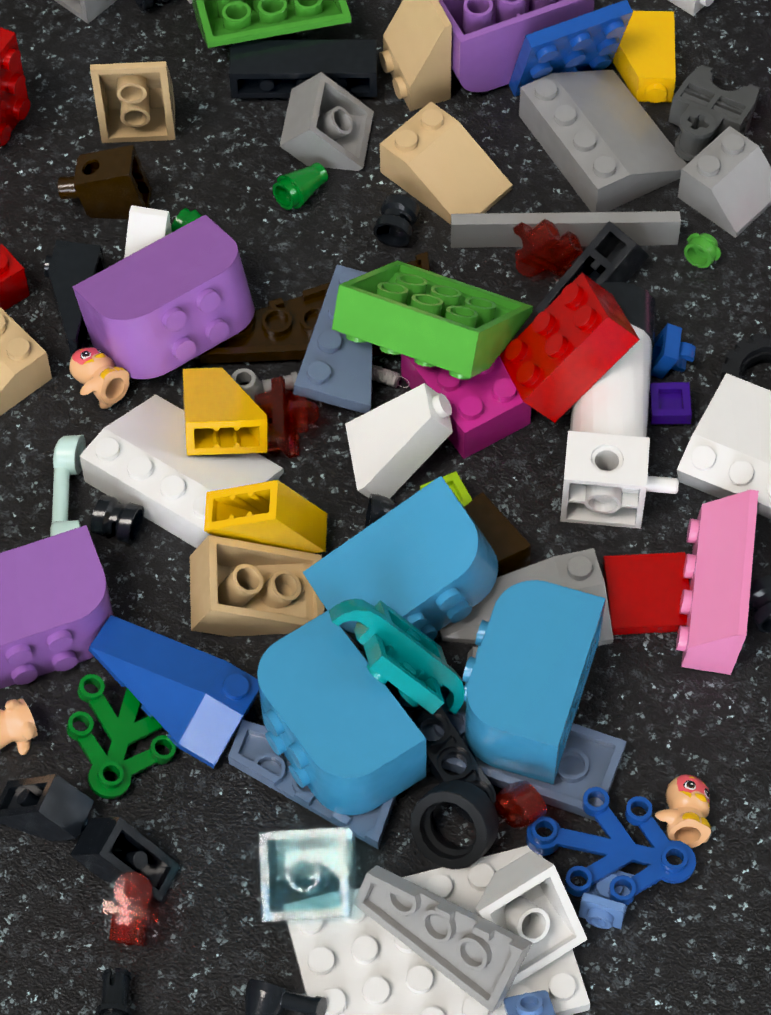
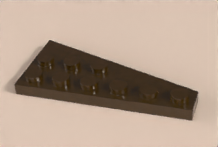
M428 251L415 255V260L407 262V264L429 271ZM330 282L304 290L300 297L283 301L281 297L269 301L268 307L255 310L252 321L244 330L199 355L200 363L304 359ZM372 344V356L392 355L382 352L380 346Z

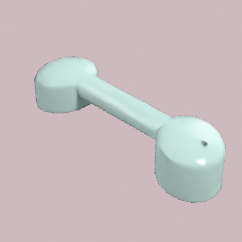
M84 435L63 436L58 440L54 448L53 506L50 537L81 527L79 520L68 521L70 475H77L82 471L79 456L86 449Z

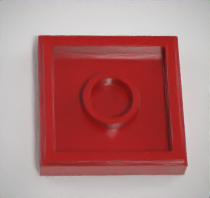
M685 552L603 557L604 579L613 635L678 632L680 625H687V615L679 613L683 589L690 590L689 579L683 578Z

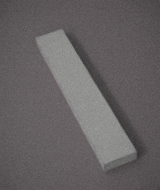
M680 211L451 214V248L588 246L609 221L639 246L678 245L681 217Z

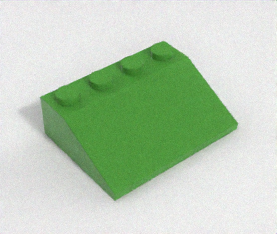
M191 0L197 24L207 48L352 22L346 0Z
M397 260L339 284L332 330L346 334V338L353 342H369L378 345L384 353L392 355L403 354L414 358V362L418 365L425 367L437 366L448 370L452 377L471 379L491 367L530 317L533 306Z

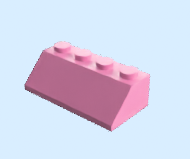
M747 490L704 503L701 506L697 519L690 518L686 542L693 544L692 554H686L683 578L690 579V590L683 589L679 610L680 614L687 615V625L679 626L676 640V650L683 651L681 667L731 675L747 636L759 491Z

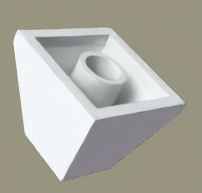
M529 851L495 872L475 908L478 916L533 942L512 983L513 986L588 940L555 865L533 851Z

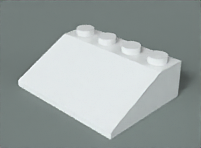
M725 374L694 430L678 465L677 475L680 483L720 499L747 490L759 491L757 514L771 519V390L730 374Z
M156 394L104 427L79 456L86 483L106 495L116 498L121 504L127 505L131 502L143 506L145 518L195 548H198L208 535H212L204 531L207 492L278 480L284 473V468L258 453L187 456L184 410Z

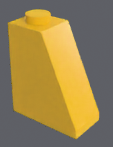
M633 11L612 62L638 102L672 103L676 81L674 12Z
M222 367L183 369V404L187 456L267 453V414Z
M279 480L207 492L204 531L223 538L308 553L326 552L327 513Z

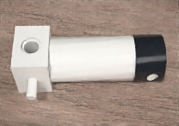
M605 282L599 285L614 296L640 340L572 406L570 431H568L560 522L641 529L646 492L676 494L679 485L677 478L648 476L650 438L646 436L657 306L655 298L647 290L637 285L624 282Z

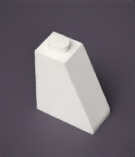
M423 383L345 423L358 492L368 498L370 494H379L390 499L453 433L450 420L452 407L444 394L437 393Z

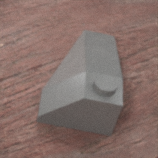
M594 548L553 556L497 577L490 593L481 602L472 607L471 613L465 619L456 623L451 622L439 630L441 640L475 644L481 621L489 622L495 603L500 595L517 583L539 580L606 598L598 646L613 643L614 638L606 586Z

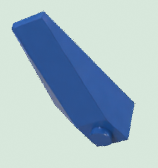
M110 615L88 649L122 687H127L142 704V710L150 718L153 716L168 732L167 737L177 748L213 769L259 693L258 679L228 661L113 615Z

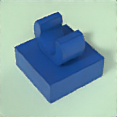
M667 323L656 336L655 345L652 350L651 376L662 379L670 369L684 372L686 370V362L694 361L696 347L690 343L681 342V327Z

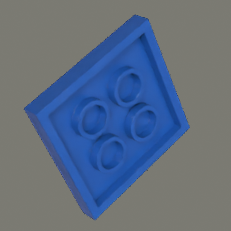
M623 0L525 35L509 82V87L514 97L520 95V87L551 73L595 71L607 68L613 61L633 13L628 1Z

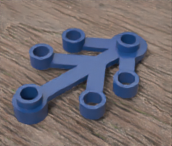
M600 787L589 788L584 793L582 807L587 815L595 818L608 838L560 828L556 820L546 816L533 819L527 827L526 843L533 852L542 856L554 853L559 847L604 856L588 867L574 866L568 870L565 887L571 895L577 897L582 896L583 893H588L591 886L630 863L646 865L648 867L631 878L620 875L612 879L608 892L610 900L627 906L633 902L637 894L661 880L670 884H678L688 880L696 867V857L693 850L681 841L668 839L652 817L651 802L642 796H635L627 802L625 817L631 825L640 828L651 847L635 844L609 808L608 793ZM596 797L601 799L604 804L594 807L589 804L588 800ZM642 807L645 809L646 814L636 816L632 813L631 809ZM542 827L548 828L552 831V834L548 837H542L537 834L536 830ZM674 855L679 857L682 863L672 865L666 858ZM575 876H581L587 883L583 886H575L571 879ZM617 886H626L630 890V894L620 896L614 889Z

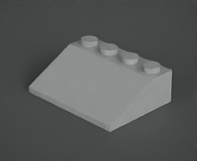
M613 69L551 73L520 87L519 117L591 212H608L680 179L681 169L687 163L676 154L673 145Z

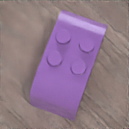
M439 0L452 24L451 69L462 87L470 92H486L509 84L525 35L594 11V0Z
M207 215L201 216L73 286L92 345L110 357L115 363V367H122L127 370L129 378L151 379L178 368L244 330L252 321L255 313L254 303L237 244Z
M87 525L0 553V689L14 684H28L38 676L53 671L69 670L76 666L77 663L94 657L88 650L89 646L110 615H113L105 573Z

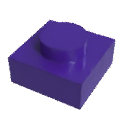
M689 382L650 383L649 404L651 424H691L692 408Z

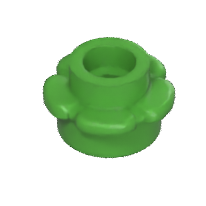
M693 233L689 235L684 255L692 265L698 268H707L714 260H719L721 250L718 247L717 240L712 235L707 233Z

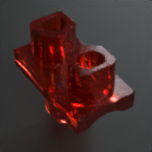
M546 219L534 227L521 222L513 228L514 233L520 236L523 243V248L515 253L516 269L526 277H534L545 269L562 277L572 266L571 261L583 253L577 235L567 231L560 237L557 227Z
M283 376L272 378L271 390L254 395L255 403L267 414V419L272 418V423L267 424V452L281 449L288 458L299 456L298 432H307L308 425L318 420L319 408L314 402L307 401V398L294 395L292 391L287 390Z
M127 872L121 875L115 882L113 893L116 902L103 900L102 914L112 918L110 941H116L117 944L144 946L147 922L157 923L159 910L149 905L153 895V886L150 880L141 873Z

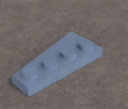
M336 265L294 384V395L364 414L371 410L372 343L353 342L346 338V334L332 330L339 284L367 272Z
M242 720L228 755L230 765L372 847L379 849L397 795L376 809L364 814L343 815L333 812L316 799L308 786L301 788L296 783L289 770L291 765L289 760L283 753L278 756L270 747L265 733H267L265 726Z

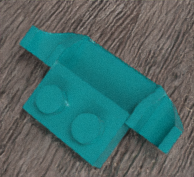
M350 599L335 605L329 610L331 621L337 626L347 621H357L354 628L356 639L364 646L368 659L367 669L374 678L383 684L389 681L398 688L400 695L411 706L417 707L421 705L431 714H434L445 703L440 690L444 685L449 689V694L446 698L449 710L456 715L463 705L465 690L461 677L447 664L441 646L381 600L373 606L361 599Z

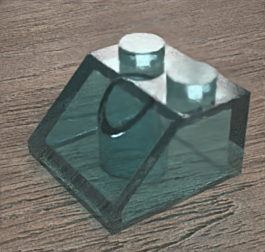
M347 827L259 832L262 922L346 918L352 916L357 880L356 844L353 831Z

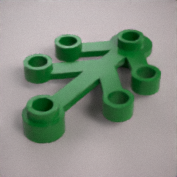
M88 674L80 680L77 693L82 701L88 703L109 737L111 744L108 754L106 755L91 733L94 721L88 713L82 711L73 713L69 717L66 731L70 738L78 742L92 765L88 773V783L92 791L101 798L115 799L127 792L132 776L156 764L164 765L169 763L175 754L176 746L166 735H160L152 740L149 750L124 760L129 745L163 729V727L153 716L151 718L147 716L135 722L140 702L128 688H126L119 716L117 717L103 694L105 684L102 678L95 674ZM93 684L98 688V692L88 693L84 686ZM81 721L86 724L87 729L85 731H78L73 727V723ZM164 745L169 749V754L161 755L156 751L155 747ZM106 771L114 772L118 779L116 781H108L104 778L103 773Z

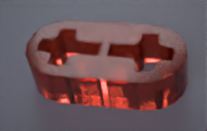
M527 781L510 783L496 793L495 808L502 819L513 828L529 826L547 813V807L541 795Z

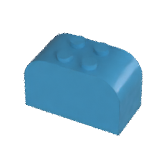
M440 476L306 569L303 574L327 611L345 600L361 599L373 606L381 600L422 633L434 640L439 630L451 622L456 623L465 619L471 613L472 607L481 602L490 593L497 579L498 561L493 548L446 481ZM357 621L342 623L340 627L365 651L364 646L357 641L354 632Z
M539 580L517 583L500 595L495 603L489 622L482 620L475 641V645H478L475 658H468L462 680L466 682L464 686V702H466L465 736L471 751L477 758L492 767L554 784L600 641L606 598Z
M326 611L273 643L262 655L257 671L262 719L267 730L265 736L270 747L278 756L282 753L291 763L289 770L301 788L308 786L316 799L333 812L343 815H360L376 809L426 777V738L386 685L379 682L369 672L366 659L340 625L337 626L331 621L329 611Z

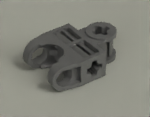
M704 64L700 65L687 76L672 98L668 122L679 126L681 130L675 141L674 149L676 154L690 162L729 126L745 135L750 127L761 87L750 83L747 87L743 85V87L734 91L720 89L713 83L715 69Z

